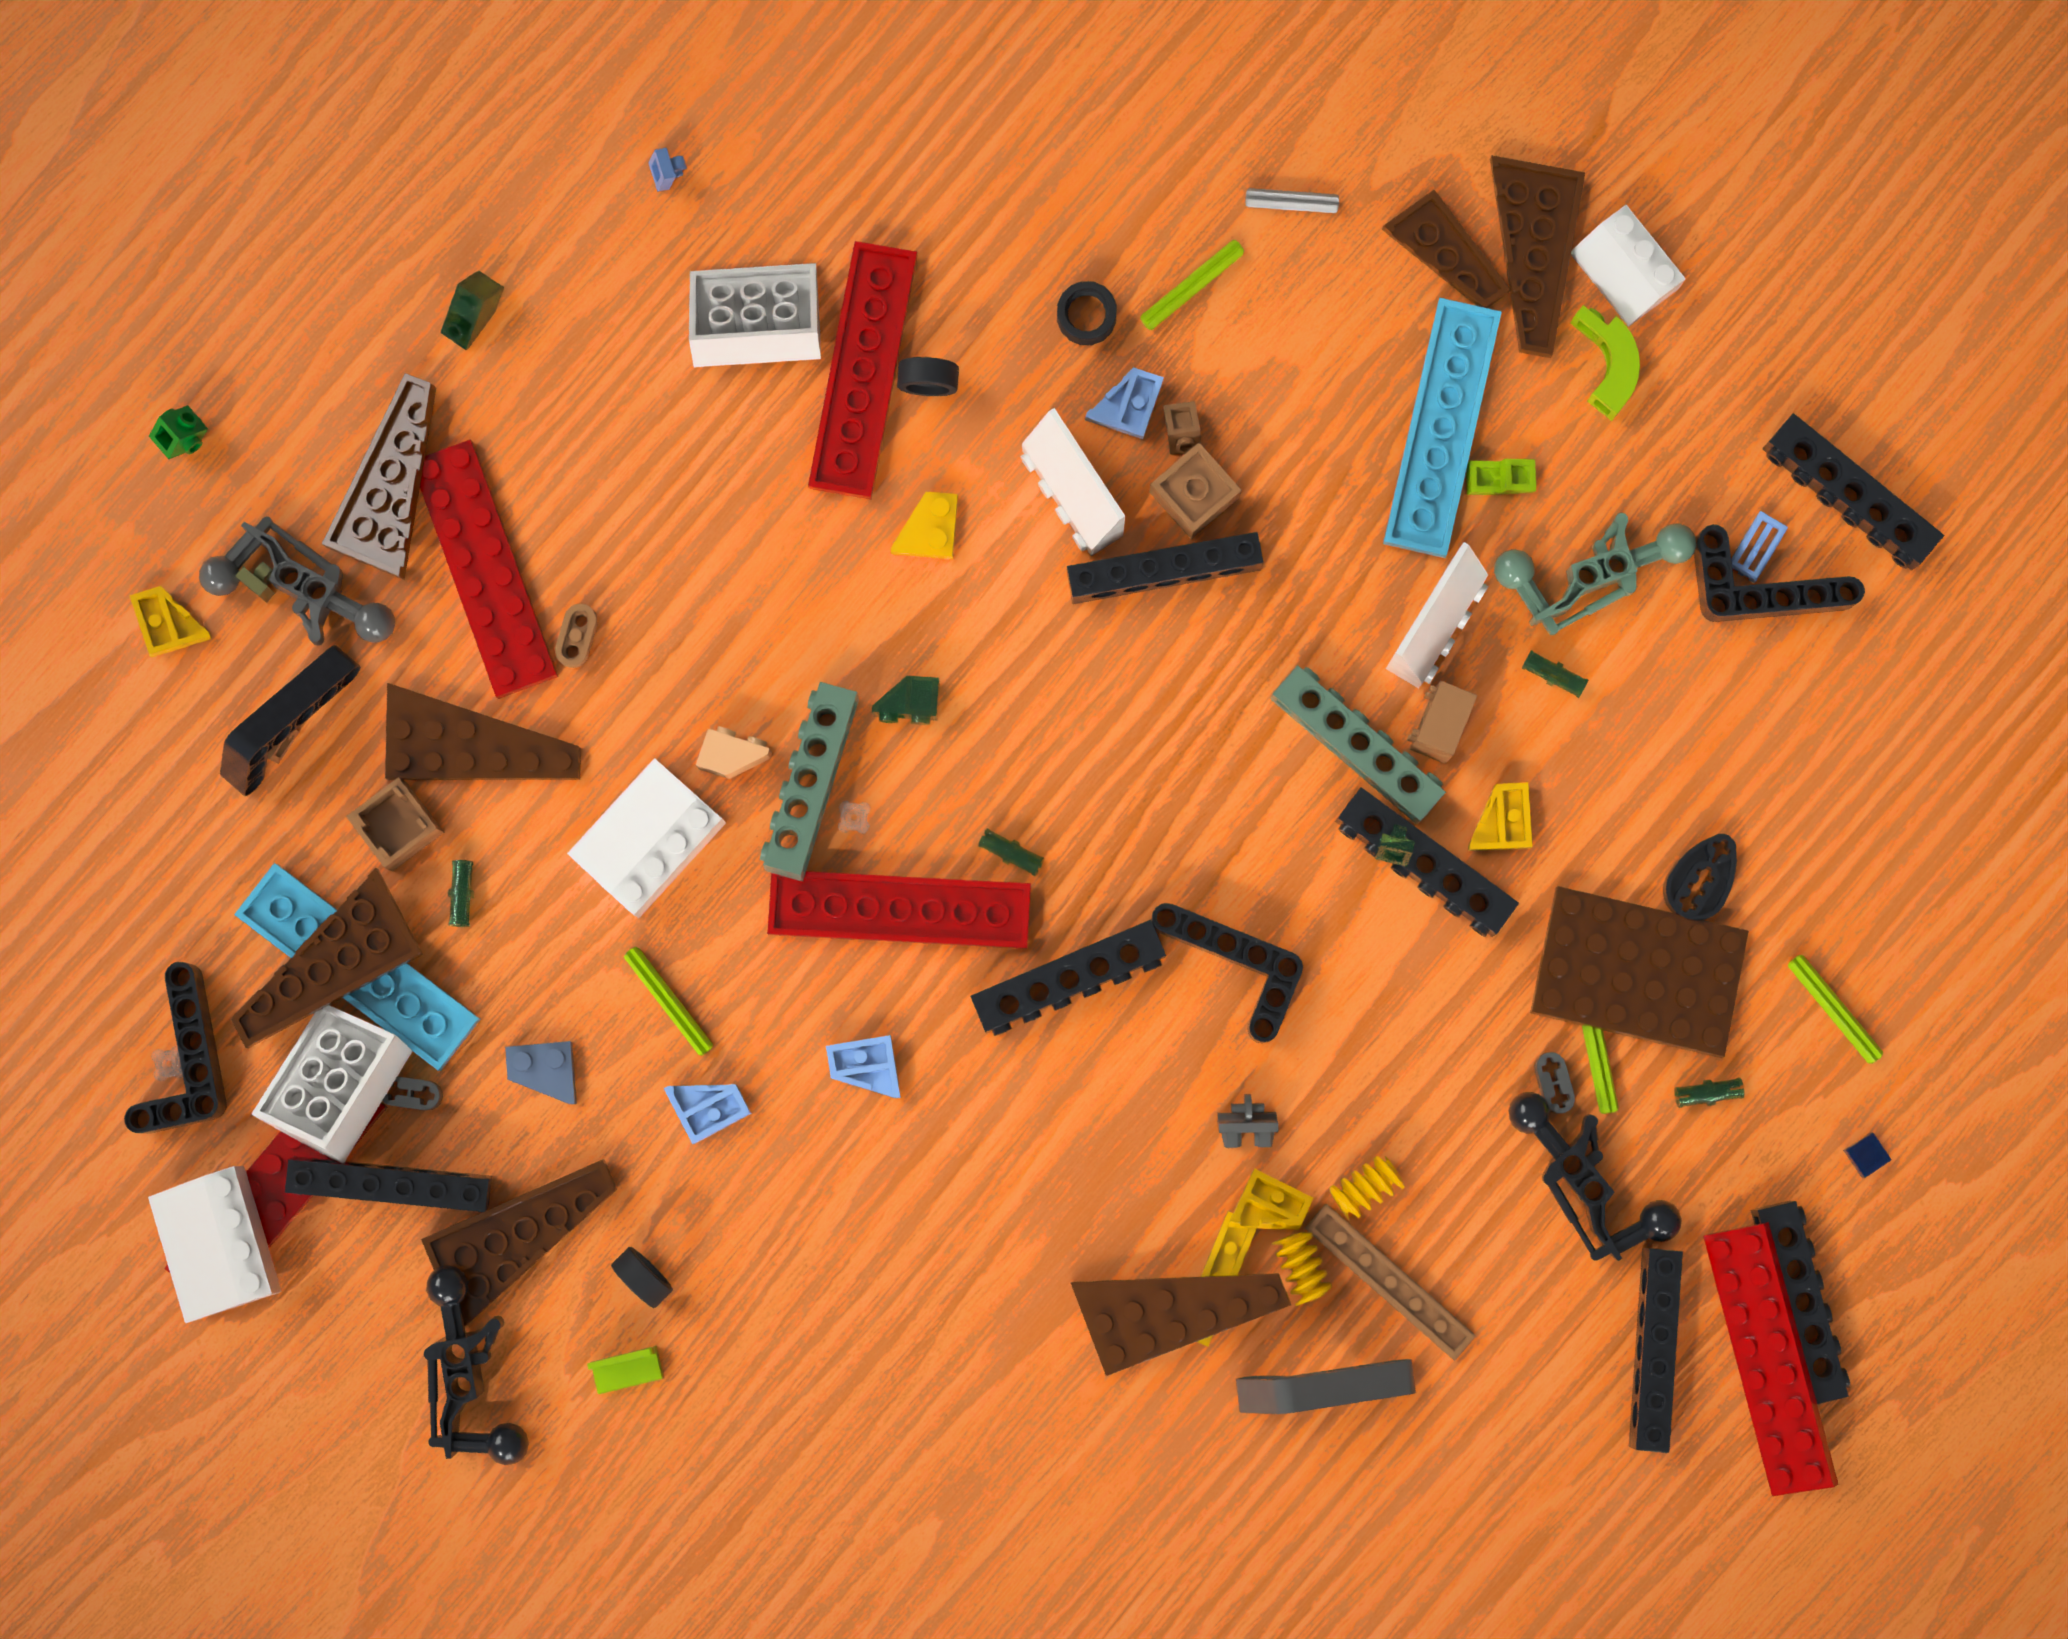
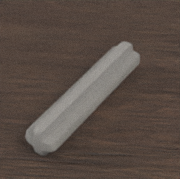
M1249 188L1246 191L1245 204L1247 207L1336 213L1339 209V196L1337 194Z

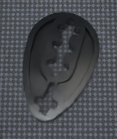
M1717 834L1699 842L1689 849L1668 872L1663 884V897L1672 913L1679 914L1690 920H1705L1714 916L1724 906L1734 882L1737 865L1736 844L1729 835ZM1723 841L1727 855H1719L1712 863L1711 861L1716 852L1715 847L1712 845L1713 843L1718 844ZM1706 868L1709 870L1707 876L1711 881L1703 882L1699 888L1703 892L1702 896L1697 895L1691 900V904L1695 906L1694 910L1688 909L1684 912L1681 909L1683 904L1679 900L1680 898L1685 899L1690 895L1691 890L1688 888V884L1694 885L1698 882L1699 876L1696 874V871H1702Z

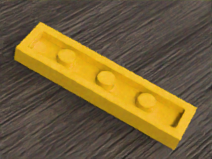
M1227 1211L1201 1277L1238 1275L1257 1228H1232L1228 1226L1233 1213ZM1212 1336L1197 1342L1208 1347Z

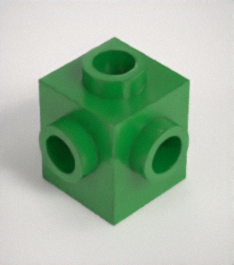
M187 405L177 410L169 409L159 416L149 437L169 460L184 453L192 454L202 446V439L208 428Z

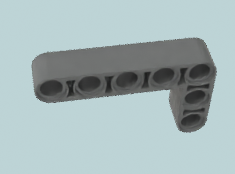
M1412 1359L1393 1360L1293 1376H1249L1236 1379L1240 1413L1287 1414L1416 1393Z

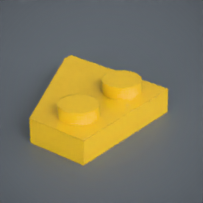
M1528 782L1495 784L1468 845V851L1532 848Z

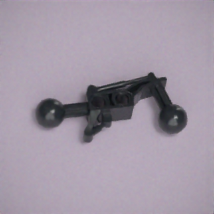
M1533 1092L1522 1093L1513 1099L1508 1110L1509 1119L1518 1131L1526 1134L1534 1133L1553 1158L1549 1160V1164L1542 1174V1181L1548 1185L1568 1221L1575 1227L1590 1252L1592 1260L1598 1261L1610 1254L1615 1260L1619 1261L1622 1259L1620 1253L1649 1238L1653 1241L1665 1242L1678 1234L1682 1224L1680 1211L1674 1204L1668 1201L1656 1200L1644 1207L1640 1214V1221L1610 1236L1605 1228V1204L1615 1192L1594 1167L1603 1159V1154L1599 1151L1597 1142L1599 1140L1596 1127L1598 1124L1597 1117L1591 1114L1586 1115L1583 1118L1580 1133L1568 1145L1549 1122L1550 1107L1546 1099L1540 1094ZM1588 1141H1591L1592 1151L1585 1156ZM1570 1155L1577 1156L1580 1161L1579 1169L1574 1173H1567L1563 1168L1564 1160ZM1561 1178L1566 1181L1584 1203L1590 1230L1601 1242L1602 1246L1595 1249L1578 1221V1216L1557 1183ZM1591 1181H1597L1601 1186L1599 1196L1594 1199L1587 1198L1584 1191L1585 1186Z
M445 1265L438 1267L428 1277L426 1292L430 1300L441 1307L446 1336L424 1350L428 1369V1402L430 1403L431 1438L428 1440V1444L431 1447L444 1448L446 1459H451L458 1452L488 1453L496 1463L502 1465L516 1464L524 1458L529 1445L527 1434L520 1426L505 1423L496 1426L490 1433L459 1432L460 1414L467 1402L477 1399L485 1391L480 1364H484L491 1359L490 1349L492 1344L495 1343L499 1329L504 1325V1319L501 1316H494L483 1328L465 1333L460 1302L464 1300L468 1292V1280L464 1272L457 1267ZM485 1338L484 1349L478 1351L477 1345ZM453 1344H457L464 1349V1358H458L453 1354ZM437 1359L441 1361L447 1396L440 1419L442 1435H437ZM458 1377H464L470 1382V1391H465L459 1387Z

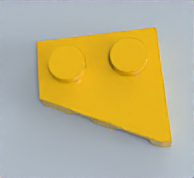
M926 491L893 543L891 554L953 559L958 494Z
M162 586L129 595L151 658L211 639L209 632L187 610L179 605Z
M1254 1168L1228 1226L1232 1228L1299 1230L1313 1197Z

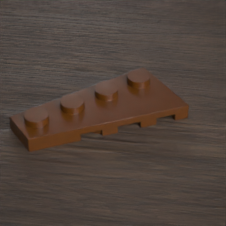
M1435 190L1383 226L1382 230L1476 306L1488 308L1509 293L1510 288Z

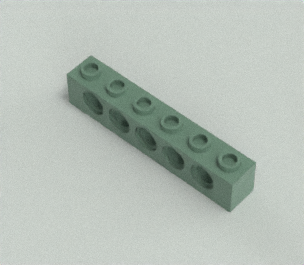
M1297 665L1274 691L1270 699L1415 824H1418L1446 793L1441 788L1443 783L1432 773L1424 774L1417 768L1418 761L1409 753L1403 751L1401 754L1392 746L1394 741L1381 730L1376 733L1367 725L1369 720L1357 709L1353 711L1348 709L1343 704L1344 698L1332 688L1327 691L1318 683L1320 678L1308 667L1302 669ZM1307 693L1316 695L1319 705L1315 708L1306 707L1302 702V696ZM1331 714L1339 715L1343 720V727L1340 729L1330 728L1326 722L1327 716ZM1355 735L1365 737L1368 742L1367 749L1362 751L1356 750L1351 744V738ZM1379 756L1388 757L1392 761V770L1388 772L1379 770L1376 766V758ZM1404 777L1413 778L1417 783L1416 792H1405L1401 787V779Z
M823 682L819 683L817 691H811L807 705L811 712L808 721H802L798 733V739H802L799 751L793 750L788 767L792 769L789 781L784 780L779 794V799L783 800L780 811H774L769 829L773 830L770 842L765 841L760 855V860L764 861L763 866L767 872L799 881L804 880L859 702L856 691ZM825 714H831L836 717L835 722L830 726H822L818 722ZM822 744L827 748L823 755L815 757L809 753L812 746ZM804 775H815L817 777L816 783L811 787L802 786L800 780ZM799 804L805 805L808 810L803 817L796 818L790 814L794 806ZM787 835H794L798 838L797 844L792 848L781 846L782 839Z

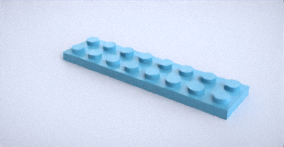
M1439 298L1383 544L1446 558L1499 327L1501 311Z
M274 863L234 915L292 958L296 953L295 951L337 909L281 866ZM408 963L343 997L384 1030L395 1034L414 1053L438 1071L444 1068L480 1021L478 1016Z

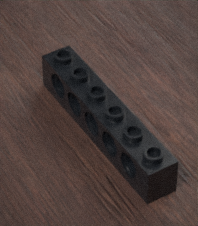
M1794 413L1762 448L1767 453L1766 457L1773 464L1785 467L1792 473L1791 477L1796 483L1803 487L1808 486L1817 493L1816 497L1822 504L1827 507L1833 506L1842 514V519L1848 525L1860 528L1867 534L1866 537L1870 543L1878 548L1883 547L1892 554L1893 561L1902 568H1909L1912 571L1918 567L1945 536ZM1794 448L1804 449L1807 454V460L1798 459L1794 454ZM1819 468H1827L1832 474V480L1823 479L1819 474ZM1845 488H1851L1856 492V501H1851L1845 496ZM1870 508L1880 511L1882 521H1875L1871 518ZM1895 528L1905 531L1907 535L1906 542L1896 538Z
M1258 532L1070 565L1067 566V578L1072 604L1261 571L1263 557Z
M1362 787L1356 792L1335 821L1340 825L1338 830L1351 840L1357 837L1366 844L1364 849L1370 855L1379 860L1381 857L1387 859L1392 863L1390 868L1404 879L1410 876L1419 883L1417 888L1430 898L1436 895L1445 902L1443 907L1449 913L1458 918L1460 915L1466 917L1472 922L1469 926L1483 937H1486L1487 934L1491 937L1497 935L1519 905V902ZM1365 819H1376L1380 823V832L1378 834L1368 833L1364 828ZM1400 837L1406 842L1407 849L1405 853L1398 854L1391 849L1390 841L1392 838ZM1425 856L1432 861L1433 869L1430 873H1423L1417 868L1418 857ZM1445 876H1454L1458 880L1459 889L1457 892H1448L1444 888L1443 879ZM1472 895H1479L1485 900V909L1482 912H1476L1471 908L1469 901Z
M1148 920L973 994L970 997L985 1033L992 1031L993 1035L997 1036L1011 1030L1010 1023L1023 1019L1025 1024L1041 1017L1040 1010L1052 1006L1054 1011L1072 1004L1070 998L1082 993L1084 998L1099 993L1102 991L1100 985L1111 980L1114 985L1123 983L1131 979L1130 972L1143 968L1144 973L1162 966L1160 960L1165 958L1166 954L1152 921ZM1123 947H1135L1138 950L1139 958L1133 963L1124 962L1120 957V951ZM1102 958L1107 961L1109 970L1105 975L1097 976L1091 972L1090 964L1094 959ZM1066 971H1073L1078 975L1079 983L1074 988H1065L1060 983L1061 975ZM1038 983L1046 985L1049 989L1048 997L1043 1001L1033 1000L1030 996V989L1033 985ZM1013 996L1018 1000L1019 1007L1015 1013L1005 1014L1001 1011L1000 1002L1004 997Z
M294 1156L288 1159L285 1193L486 1212L489 1208L492 1176L349 1161L340 1163L336 1160Z
M1785 1201L1752 1209L1751 1214L1754 1225L1769 1222L1817 1404L1849 1397L1847 1388L1850 1387V1380L1846 1369L1841 1368L1838 1355H1841V1346L1837 1336H1832L1829 1323L1833 1321L1832 1313L1828 1303H1823L1820 1290L1824 1289V1283L1820 1272L1814 1269L1812 1258L1815 1257V1250L1811 1239H1806L1803 1225H1806V1216L1802 1206H1797L1796 1201ZM1785 1227L1792 1234L1791 1242L1787 1246H1783L1778 1240L1779 1232ZM1796 1260L1800 1265V1273L1796 1278L1792 1279L1787 1273V1266L1791 1261ZM1804 1292L1809 1298V1305L1805 1310L1800 1311L1796 1306V1298L1800 1293ZM1810 1325H1814L1818 1332L1817 1339L1812 1343H1808L1804 1337L1805 1330ZM1818 1358H1823L1826 1362V1370L1822 1375L1817 1376L1814 1373L1813 1364Z
M1642 1247L1629 1447L1635 1450L1669 1453L1683 1251Z

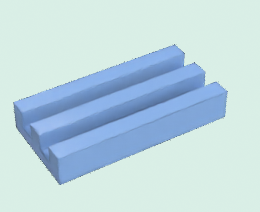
M1760 511L1731 558L1732 569L1738 571L1737 574L1749 578V581L1755 583L1788 527ZM1761 522L1767 523L1743 565L1738 563ZM1773 527L1776 528L1778 531L1755 570L1748 569Z

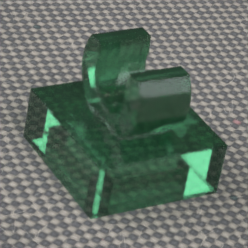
M1394 824L1390 835L1382 834L1376 851V860L1407 867L1415 841L1405 839L1407 827Z

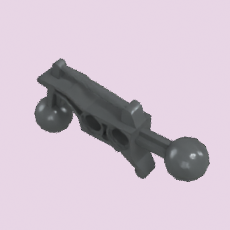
M267 516L256 527L243 522L241 526L246 533L225 556L209 558L203 562L199 570L200 584L206 592L216 596L228 595L236 590L240 582L235 577L240 567L262 545L269 551L274 565L269 581L276 589L296 599L292 610L297 616H300L303 621L302 624L308 633V638L314 645L320 646L324 643L323 626L331 610L354 622L358 636L365 641L372 643L384 641L394 631L395 617L391 609L386 605L374 602L361 605L342 595V570L337 565L328 562L303 542L297 541ZM270 529L275 531L295 546L294 548L322 568L325 571L324 575L321 576L291 560L278 541L266 533ZM298 573V578L294 583L285 584L288 574ZM317 588H326L323 597L319 599L312 598L313 592ZM308 609L310 610L311 619H308L306 615Z

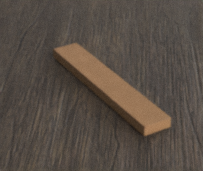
M1325 1204L1305 1227L1320 1243L1454 1361L1476 1337L1473 1332L1328 1204Z

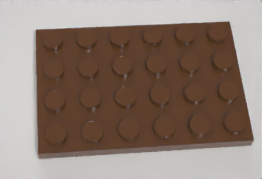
M1557 886L1552 902L1530 1013L1723 1058L1726 1053L1749 931L1705 920H1690L1679 914Z

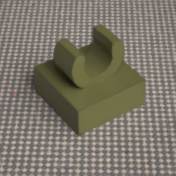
M264 562L258 565L253 574L243 566L235 576L266 603L275 594L267 586L270 583L269 580L273 569Z

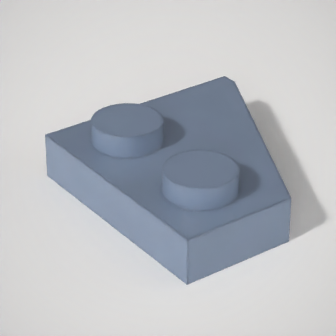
M571 1041L505 1047L507 1080L565 1103L577 1104L573 1046Z

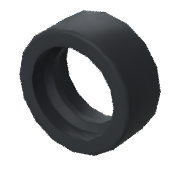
M1081 281L1071 285L1062 293L1058 301L1057 323L1059 328L1069 341L1076 344L1094 345L1100 343L1112 333L1116 324L1117 304L1113 294L1105 286L1094 281ZM1093 296L1099 299L1106 310L1103 324L1092 331H1081L1075 328L1069 320L1068 309L1076 298Z
M912 357L903 359L899 362L897 387L903 392L920 396H948L955 394L958 390L959 366L954 362L940 358Z
M628 1247L611 1264L612 1269L625 1285L652 1308H656L673 1291L671 1284L660 1271L633 1247Z

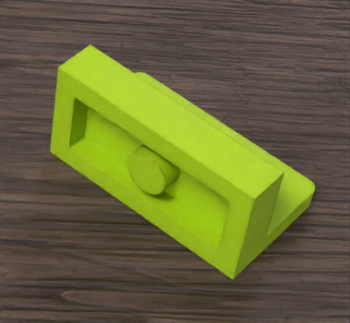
M657 1346L587 1363L588 1370L592 1369L598 1394L664 1378Z

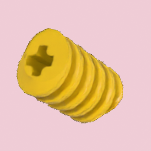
M1378 1156L1373 1158L1375 1169L1367 1163L1362 1165L1364 1176L1356 1170L1351 1172L1353 1183L1346 1178H1342L1340 1180L1342 1190L1335 1185L1329 1187L1331 1195L1348 1220V1213L1350 1212L1358 1218L1361 1217L1360 1205L1370 1211L1372 1209L1371 1198L1381 1204L1383 1202L1382 1191L1393 1196L1392 1184L1395 1183L1401 1189L1405 1188L1402 1178L1386 1156V1161Z
M1299 1232L1271 1243L1272 1245L1283 1246L1276 1253V1257H1287L1288 1259L1280 1267L1281 1270H1292V1273L1285 1280L1286 1282L1297 1283L1290 1291L1291 1295L1302 1296L1295 1303V1306L1324 1296L1332 1288L1330 1282H1321L1327 1275V1271L1316 1270V1267L1323 1262L1322 1258L1311 1257L1318 1250L1317 1246L1306 1245L1313 1237L1311 1232Z

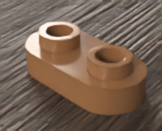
M575 604L566 611L556 643L555 654L557 659L569 668L580 667L587 661L597 629V615L586 604ZM580 617L587 618V624L583 627L577 626V620ZM570 648H578L579 652L576 657L568 656Z

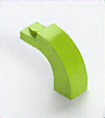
M1583 305L1575 314L1570 324L1600 348L1606 361L1604 380L1592 393L1587 402L1612 421L1635 390L1640 370L1639 352L1633 335L1623 321L1616 316L1607 325L1604 322V317L1593 308L1588 309Z

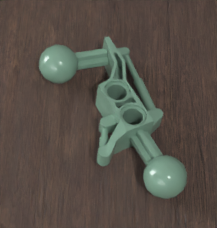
M1619 513L1605 531L1602 539L1594 543L1592 549L1595 556L1572 564L1568 568L1566 573L1569 586L1562 599L1552 606L1548 605L1532 580L1535 574V566L1532 558L1526 552L1516 549L1503 552L1494 564V573L1497 581L1502 586L1517 590L1533 615V618L1529 621L1530 625L1534 626L1542 623L1550 635H1555L1559 630L1584 616H1589L1624 596L1632 595L1637 587V568L1661 559L1673 564L1684 563L1689 560L1695 553L1696 538L1689 527L1677 523L1670 524L1660 530L1656 541L1629 550L1625 536L1628 516L1624 513ZM1611 538L1612 543L1608 551L1606 543ZM1609 560H1619L1623 565V572L1617 573L1612 571L1609 567ZM1579 571H1589L1593 575V583L1586 584L1582 582L1579 578ZM1618 583L1619 588L1589 604L1584 607V610L1558 624L1555 623L1553 618L1565 614L1581 596Z

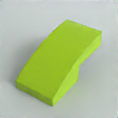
M1535 459L1469 461L1466 469L1467 495L1535 492Z

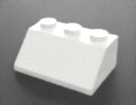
M1627 205L1598 225L1571 251V256L1628 327L1676 292L1686 279Z

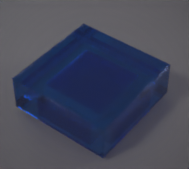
M1873 1132L1843 1150L1862 1178H1866L1892 1160Z

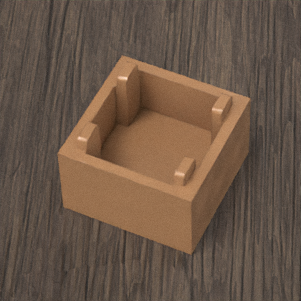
M1198 443L1150 484L1149 493L1188 537L1193 539L1240 498L1242 490L1206 449Z
M1440 681L1436 687L1431 685L1429 692L1425 693L1424 698L1429 699L1418 729H1413L1412 734L1408 735L1407 741L1412 742L1409 750L1446 764L1455 753L1477 695Z
M399 777L346 816L383 867L390 871L397 869L445 833L409 784Z

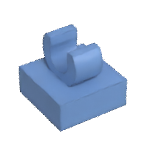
M667 148L654 150L648 162L657 192L669 190L675 178L683 176L682 170L687 168L683 156L670 158Z

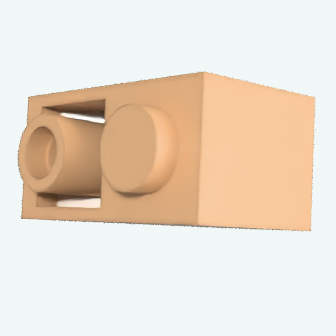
M718 726L717 731L707 730L696 766L700 770L731 779L771 759L772 751L766 747L767 742L748 736L747 741L736 738L735 731Z

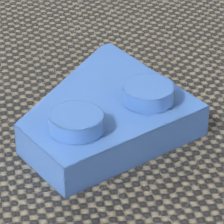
M1133 367L1117 386L1108 391L1105 397L1086 413L1085 420L1143 439L1164 377Z
M891 1035L826 1046L832 1079L893 1098H901Z
M736 1084L667 1086L664 1088L692 1144H696L752 1114Z

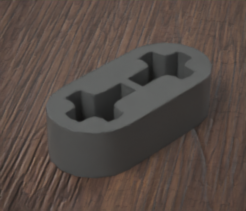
M1544 1053L1537 1058L1534 1065L1541 1096L1546 1099L1550 1112L1555 1114L1568 1112L1574 1105L1575 1095L1566 1063L1557 1053ZM1547 1058H1550L1552 1063H1558V1069L1554 1070L1556 1079L1554 1082H1552L1550 1073L1543 1072L1542 1066L1546 1065ZM1557 1084L1560 1094L1567 1095V1100L1563 1102V1108H1559L1558 1104L1551 1103V1098L1555 1096L1553 1085Z
M397 1076L394 1082H397L398 1088L408 1090L407 1096L396 1095L395 1100H392V1095L387 1093L382 1100L385 1104L391 1106L433 1110L441 1104L443 1092L440 1086L434 1082ZM429 1086V1091L434 1093L435 1097L434 1100H428L427 1105H424V1099L413 1097L414 1091L423 1092Z

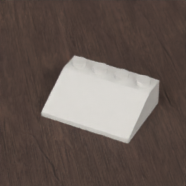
M816 263L690 271L689 344L693 366L704 367L821 359Z
M1055 408L1051 409L1022 443V452L1024 454L1020 457L1028 471L1032 472L1035 470L1041 479L1037 483L1045 497L1048 499L1052 496L1058 505L1055 511L1064 525L1069 523L1075 531L1072 537L1078 548L1082 552L1087 550L1090 556H1093L1123 537L1125 515Z
M1465 542L1462 543L1386 667L1388 671L1418 689L1424 681L1430 684L1439 669L1434 663L1440 654L1446 657L1456 641L1451 638V635L1456 627L1461 630L1464 628L1472 615L1471 612L1467 611L1473 600L1479 603L1489 587L1484 584L1488 573L1471 547Z
M654 758L567 854L629 912L640 918L726 822Z
M328 1005L315 1012L253 1110L252 1115L319 1153L344 1163L408 1060L412 1050L395 1034Z
M232 1166L148 1197L185 1323L282 1292L244 1166Z

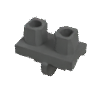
M1244 1094V1104H1231V1113H1217L1219 1133H1222L1224 1147L1238 1148L1242 1146V1133H1254V1145L1257 1147H1272L1274 1132H1278L1276 1112H1264V1103H1252L1251 1094Z

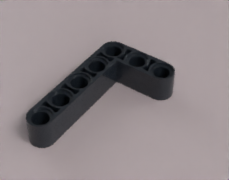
M1712 524L1706 526L1695 537L1696 549L1694 558L1700 610L1705 619L1711 622L1845 611L1852 608L1864 597L1865 588L1863 583L1859 579L1850 576L1734 586L1729 537L1726 530L1719 525ZM1704 536H1713L1717 540V548L1707 547L1704 542ZM1708 567L1718 568L1721 573V580L1710 578ZM1841 587L1850 589L1853 595L1851 601L1843 599L1840 594ZM1808 590H1815L1820 594L1821 600L1819 604L1813 603L1809 599ZM1777 592L1784 593L1788 597V606L1778 604L1776 601ZM1744 595L1754 597L1757 603L1756 609L1746 607L1743 601ZM1712 598H1718L1723 601L1725 605L1724 612L1714 610L1711 605Z
M337 645L327 649L227 736L223 745L220 776L243 796L250 795L264 779L268 753L345 688L359 673L360 665Z
M1164 903L1157 906L1152 913L1151 921L1158 933L1267 977L1248 1023L1247 1030L1250 1038L1256 1043H1268L1278 1034L1302 974L1303 964L1299 956L1176 905ZM1164 910L1172 912L1175 916L1174 925L1167 928L1159 925L1157 922L1158 913ZM1196 922L1203 925L1205 936L1202 939L1195 940L1188 935L1187 928L1191 923ZM1230 935L1235 940L1234 950L1231 952L1222 951L1217 943L1220 936ZM1252 947L1263 949L1266 956L1265 961L1262 964L1252 963L1248 958L1249 949ZM1289 959L1295 964L1296 971L1293 976L1287 977L1279 972L1278 965L1281 960ZM1277 989L1283 994L1284 1001L1281 1006L1273 1007L1269 1005L1266 999L1269 990ZM1264 1019L1271 1024L1272 1031L1268 1037H1260L1255 1033L1254 1025L1257 1020Z
M175 962L165 972L166 989L186 1093L131 1106L124 1116L125 1125L131 1132L151 1134L215 1120L221 1117L226 1110L227 1102L201 970L193 964ZM187 969L190 979L185 985L181 986L178 982V975L182 970ZM192 1000L195 1003L196 1011L191 1017L187 1018L184 1013V1007L187 1002ZM198 1032L201 1035L202 1043L194 1050L190 1045V1038L194 1033ZM204 1064L207 1067L208 1075L200 1082L196 1077V1070L200 1065ZM207 1096H210L213 1099L214 1107L210 1113L206 1114L202 1109V1102ZM175 1103H178L182 1109V1114L178 1120L174 1121L170 1116V1109ZM143 1110H146L149 1114V1122L142 1128L138 1123V1116Z

